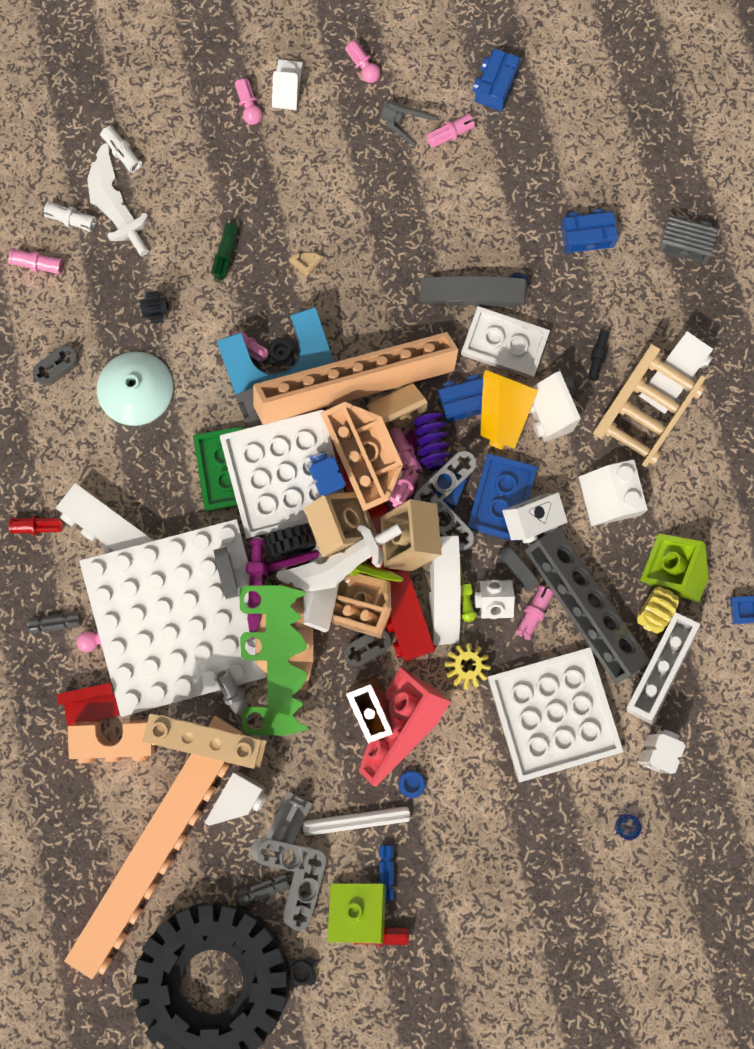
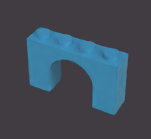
M315 307L289 315L298 339L299 354L295 363L284 372L271 374L258 369L250 359L241 332L216 340L235 395L253 388V384L334 363Z

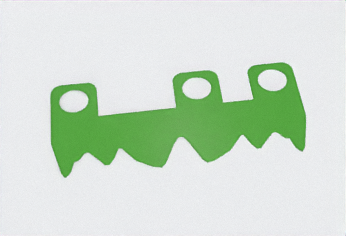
M282 585L242 586L240 588L241 612L244 614H266V632H245L240 637L241 657L244 660L267 661L268 707H245L243 709L242 730L247 735L285 736L309 729L306 725L298 723V720L293 716L303 706V703L292 697L302 688L308 674L288 662L289 658L307 649L302 635L291 626L292 623L301 619V616L291 608V604L296 601V598L304 596L306 594L304 591ZM249 591H256L261 597V603L257 608H249L244 602V597ZM254 637L260 640L262 649L259 654L251 655L246 651L245 644L249 638ZM253 712L261 714L264 720L263 726L257 730L251 729L247 724V717Z

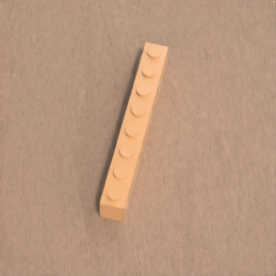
M445 332L253 384V406L262 424L265 425L446 374L455 370L458 348L449 334Z

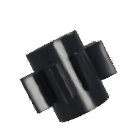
M159 291L146 292V299H140L142 317L149 318L151 324L162 323L163 316L169 315L167 297H161Z

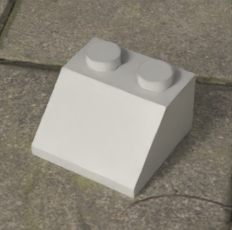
M559 371L531 387L538 390L529 414L532 413L535 419L533 428L537 437L542 436L544 442L573 432L581 419L563 376Z
M634 460L607 465L578 477L591 527L641 516L648 510Z
M233 772L207 817L205 824L210 826L254 812V810H261L268 797L264 793L267 787L241 772Z

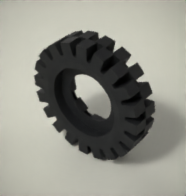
M214 901L211 904H205L204 902L177 912L160 925L155 933L148 938L142 948L143 953L136 962L134 975L137 976L136 982L132 984L133 1000L137 999L138 1007L135 1009L139 1023L145 1022L148 1027L145 1034L153 1044L158 1041L164 1046L163 1049H258L264 1044L267 1036L272 1034L279 1022L285 1006L289 987L287 974L289 968L287 966L286 954L283 955L281 950V942L275 933L272 934L268 929V924L261 917L253 916L249 913L250 910L242 906L228 905V902ZM207 950H218L230 955L239 965L243 977L242 991L236 1003L228 1010L218 1014H205L197 1011L187 1002L182 991V975L187 963L195 955Z

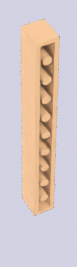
M214 716L208 726L237 734H245L218 716ZM194 754L190 755L64 962L92 980L99 973L105 974L113 961L109 956L114 948L119 950L128 936L125 933L129 923L134 925L143 912L139 908L145 898L149 900L156 891L158 885L154 882L160 873L165 875L173 862L169 857L174 849L179 851L188 837L184 834L189 824L194 826L202 814L199 810L204 800L206 802L210 801L217 789L213 786L218 777L224 778L231 766L230 763Z

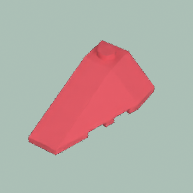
M401 667L385 692L387 700H390L388 706L394 733L368 743L359 768V772L375 787L438 724L451 703L436 688Z

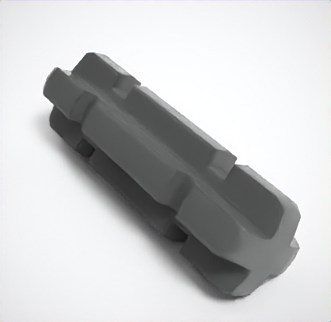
M75 612L68 613L67 616L60 614L42 617V619L32 618L27 622L28 631L30 633H40L42 630L47 632L67 629V627H80L81 617L79 613Z
M286 874L276 876L273 881L270 878L251 885V889L247 890V887L240 889L236 892L237 901L240 906L251 904V900L256 902L276 895L278 890L280 893L290 889L289 879Z

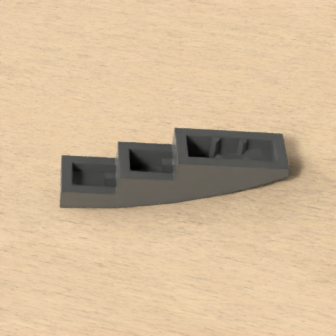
M489 276L421 278L420 303L423 305L448 304L449 306L474 305L475 307L479 306L482 308L526 305L527 280L523 278Z

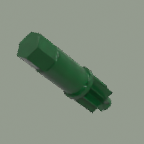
M233 223L225 224L219 248L214 257L211 274H213V280L216 282H221V279L227 277L232 262L231 258L239 232V226Z

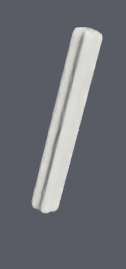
M405 806L306 820L303 822V833L305 836L408 822L410 821V810Z

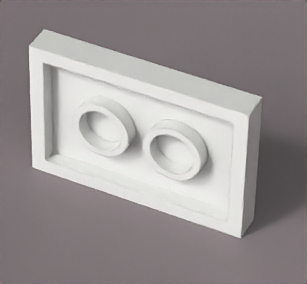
M477 306L461 355L533 379L550 330Z

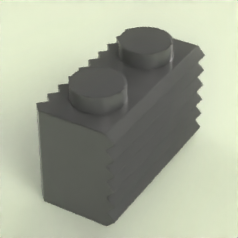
M683 215L669 216L664 224L658 251L706 264L712 256L718 228L712 227L710 223L705 221L698 223L688 221Z

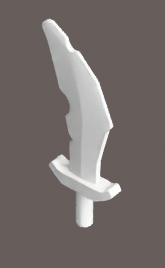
M105 143L99 148L96 154L97 160L92 162L88 175L90 203L97 206L117 227L118 230L108 233L110 241H123L129 237L139 255L144 256L149 250L137 232L146 225L149 219L148 215L142 213L139 218L134 220L127 207L123 205L124 201L120 191L113 188V182L116 180L109 155V146Z
M397 523L375 536L370 529L359 525L357 530L363 535L364 539L346 549L345 553L339 552L331 555L323 564L312 562L289 570L278 571L277 578L286 584L293 583L295 588L307 591L337 587L348 574L370 557H372V563L376 567H381L384 553L380 546L400 535L403 531Z

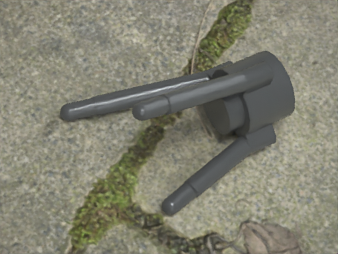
M387 100L381 112V119L386 120L385 127L395 131L412 146H416L417 143L397 127L396 123L401 124L406 114L429 120L438 119L437 115L404 107L396 102Z

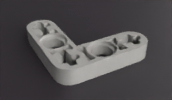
M460 451L454 454L413 495V500L421 501L419 497L421 493L427 495L432 491V489L428 488L430 484H432L436 491L441 493L439 497L433 494L429 501L437 504L438 513L446 511L450 515L449 524L443 527L439 526L442 536H456L451 531L449 535L445 533L455 525L456 521L459 525L455 529L462 534L464 532L467 533L465 536L467 542L465 544L459 542V550L470 548L474 541V535L443 499L475 469L476 459L473 454L467 451ZM459 457H468L469 461L467 464L469 468H460L456 472L460 475L457 479L455 474L448 470L447 467L451 465V468L455 469L459 465L457 460ZM444 473L448 474L451 478V485L447 489H441L437 485V478Z
M267 837L256 839L251 846L250 852L254 861L264 866L294 871L283 912V920L293 930L302 931L306 929L312 918L326 866L324 853L312 847ZM271 849L275 851V856L270 854L262 855L261 850ZM293 849V860L285 864L283 860L285 852ZM309 859H316L315 864H308ZM305 872L308 873V874L311 873V874H313V877L311 878V877H308V876H306V875H304V874H305ZM304 882H309V892L301 896L299 893L300 886ZM297 900L305 903V905L297 904ZM294 914H301L300 919L293 920Z

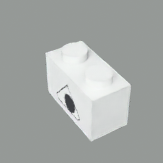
M559 492L542 494L502 510L511 540H522L523 543L535 541L538 539V534H549L556 530L558 526L567 523Z

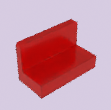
M112 683L57 694L58 705H64L68 726L74 722L97 721L120 715Z

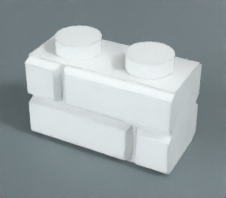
M658 730L656 734L647 736L644 744L646 749L642 750L638 762L640 765L659 773H676L680 762L678 757H682L686 745L684 742L679 741L680 736L668 730Z

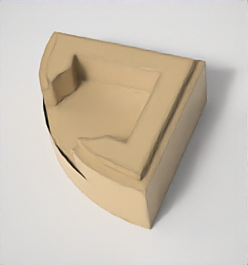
M316 252L297 253L289 258V262L307 277L324 260V257Z

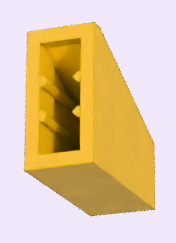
M485 370L483 375L480 436L489 439V445L503 450L504 446L515 449L538 390Z

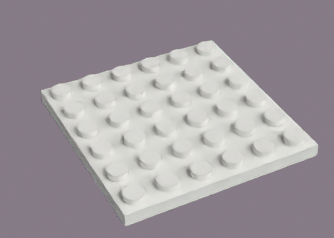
M237 519L79 561L121 717L221 690L214 680V676L223 670L226 671V669L230 670L237 685L267 677L255 663V660H244L241 657L240 637L243 633L249 632L248 614L241 612L239 596L225 599L213 551L214 549L227 546L238 590L240 591L242 586H249L250 574L246 573L248 558ZM249 592L246 593L244 597V602L247 607ZM249 638L246 641L245 649L251 655H255V639Z

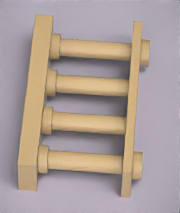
M652 344L593 432L600 439L604 435L607 437L612 436L644 456L645 458L641 463L644 467H647L649 463L651 465L656 463L662 453L658 449L692 398L698 399L706 388V385L703 384L706 377L701 375L696 382L662 362L660 360L661 357L657 355L660 349ZM647 369L652 371L655 369L689 390L683 402L679 404L645 383L646 379L643 378V375ZM633 391L636 393L640 391L675 413L666 427L631 405L632 402L628 398ZM618 413L630 416L660 435L652 448L647 447L616 427L617 424L613 421Z
M151 713L149 714L142 740L145 743L255 769V767L261 768L267 745L266 740Z

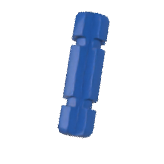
M381 845L379 847V857L381 858V861H379V884L386 885L385 901H392L394 899V888H392V885H394V861H392L394 847L392 845Z

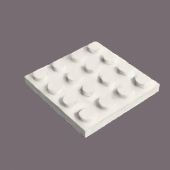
M323 409L219 435L246 539L286 529V527L309 523L304 508L323 496L318 493L307 468V464L310 462L309 457L324 451L335 458L330 434L321 415V412L324 411ZM341 488L330 494L344 493V490Z
M591 648L487 677L518 782L623 752Z

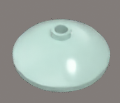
M145 352L124 353L112 359L102 370L97 382L98 401L104 412L116 422L130 426L144 425L157 419L168 408L173 396V379L166 365L157 357ZM129 381H136L133 387H128Z

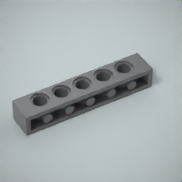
M559 528L540 538L525 550L615 684L632 676L650 662L644 650Z

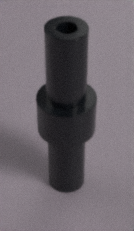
M600 330L596 347L592 349L590 357L592 363L588 379L591 381H598L602 363H605L606 346L610 333L605 330Z

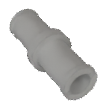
M226 669V671L223 670L214 676V680L224 695L223 701L226 705L230 706L238 724H241L242 711L248 705L243 698L245 695L243 690L238 688L230 670ZM253 713L248 715L247 722L253 717Z

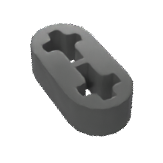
M68 346L56 349L35 365L33 369L34 379L43 386L54 384L77 366L79 362L77 353ZM63 354L71 355L69 363L61 362ZM42 369L49 371V378L41 377Z
M228 547L214 549L215 561L225 599L238 597L239 590Z
M507 546L497 554L499 561L527 593H530L539 585L533 573L511 548Z
M384 631L382 637L385 636L386 638L384 641L385 647L381 649L379 646L369 649L368 645L374 642V637L367 634L350 643L344 650L345 661L353 667H359L389 649L391 645L390 635ZM355 647L356 650H360L365 647L367 651L360 655L361 661L357 662L355 659H349L348 656L351 655L352 648Z

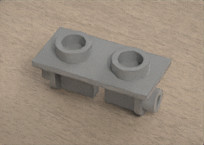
M288 791L266 837L294 843L313 803Z

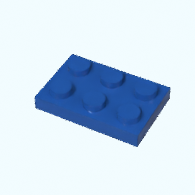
M487 453L467 527L476 532L517 543L518 540H511L502 510L529 500L538 467Z

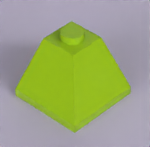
M658 533L640 581L655 588L660 586L668 589L679 598L700 602L709 578L705 543L703 541Z

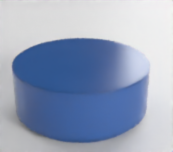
M410 770L400 776L398 786L404 796L416 798L425 790V779L419 772Z

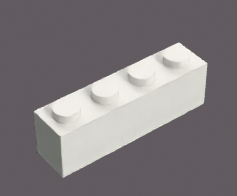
M76 483L56 506V509L62 512L59 518L72 527L75 523L83 528L80 533L92 542L97 538L103 543L101 549L107 553L154 541Z
M674 613L627 706L628 713L651 725L653 724L699 632L700 623L679 613Z

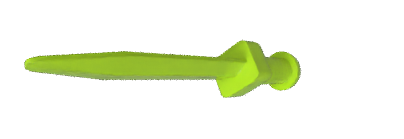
M460 563V601L463 610L461 618L465 622H472L477 616V613L473 611L470 597L473 593L472 584H465Z
M365 561L349 574L356 576L362 572L385 580L403 581V578L394 572L368 565Z

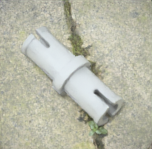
M113 126L105 127L100 136L110 146L114 157L119 158L130 173L142 167L141 160L133 153L128 141L123 140Z
M50 201L44 207L45 217L63 222L68 227L74 226L88 232H93L97 223L95 216L81 213L74 207L67 208Z

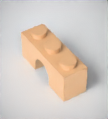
M148 719L127 720L123 723V736L119 742L108 741L103 736L101 721L72 723L68 726L69 759H78V763L94 762V758H105V762L121 761V757H132L133 761L148 760V756H152L156 752V745L142 742Z

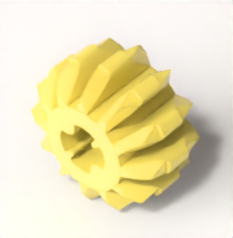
M660 586L653 589L638 614V623L648 631L656 634L662 632L676 612V608L679 605V597L674 595L672 591Z
M471 643L466 644V652L463 651L460 645H457L456 651L459 656L449 652L448 657L454 660V662H445L444 665L447 668H454L453 671L446 674L447 678L456 674L458 677L453 682V685L457 686L462 679L464 680V689L469 688V680L472 681L475 688L478 687L479 681L476 676L485 681L487 676L481 670L488 671L491 668L490 665H482V662L489 658L486 654L479 658L478 654L482 648L478 646L473 653L471 652ZM471 660L474 663L471 665L474 667V671L463 672L462 668L464 666H460L461 661L467 662Z

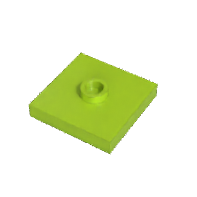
M330 884L327 942L384 944L386 885Z

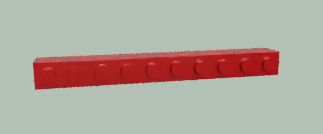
M331 438L339 472L346 484L344 486L346 493L355 492ZM385 503L368 510L377 535L381 533L380 517L388 513ZM370 557L369 560H370L371 565H372V566H375V565L372 563V557ZM382 562L381 567L378 568L394 572L403 578V581L386 580L391 585V615L386 627L389 633L394 632L397 642L392 644L397 658L402 657L403 661L407 662L434 653L435 648L408 571L384 568V562Z

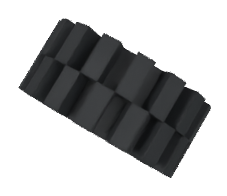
M306 524L301 526L295 525L291 528L286 527V529H280L265 536L270 559H282L307 552L316 547L311 526Z

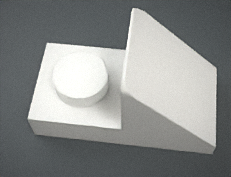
M278 59L277 71L273 73L272 108L297 110L303 62Z

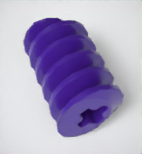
M443 413L425 414L413 421L414 426L418 428L415 431V435L419 438L416 443L421 448L418 451V455L422 458L419 464L427 470H438L447 462L445 458L451 456V452L443 451V448L450 446L449 442L442 441V438L448 436V432L440 431L441 428L447 426L446 422L439 421V418L444 417L445 414Z

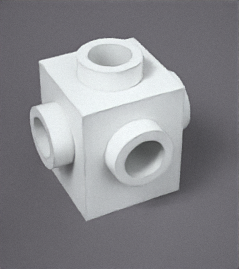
M512 580L480 581V592H475V608H480L481 619L514 617L515 595Z

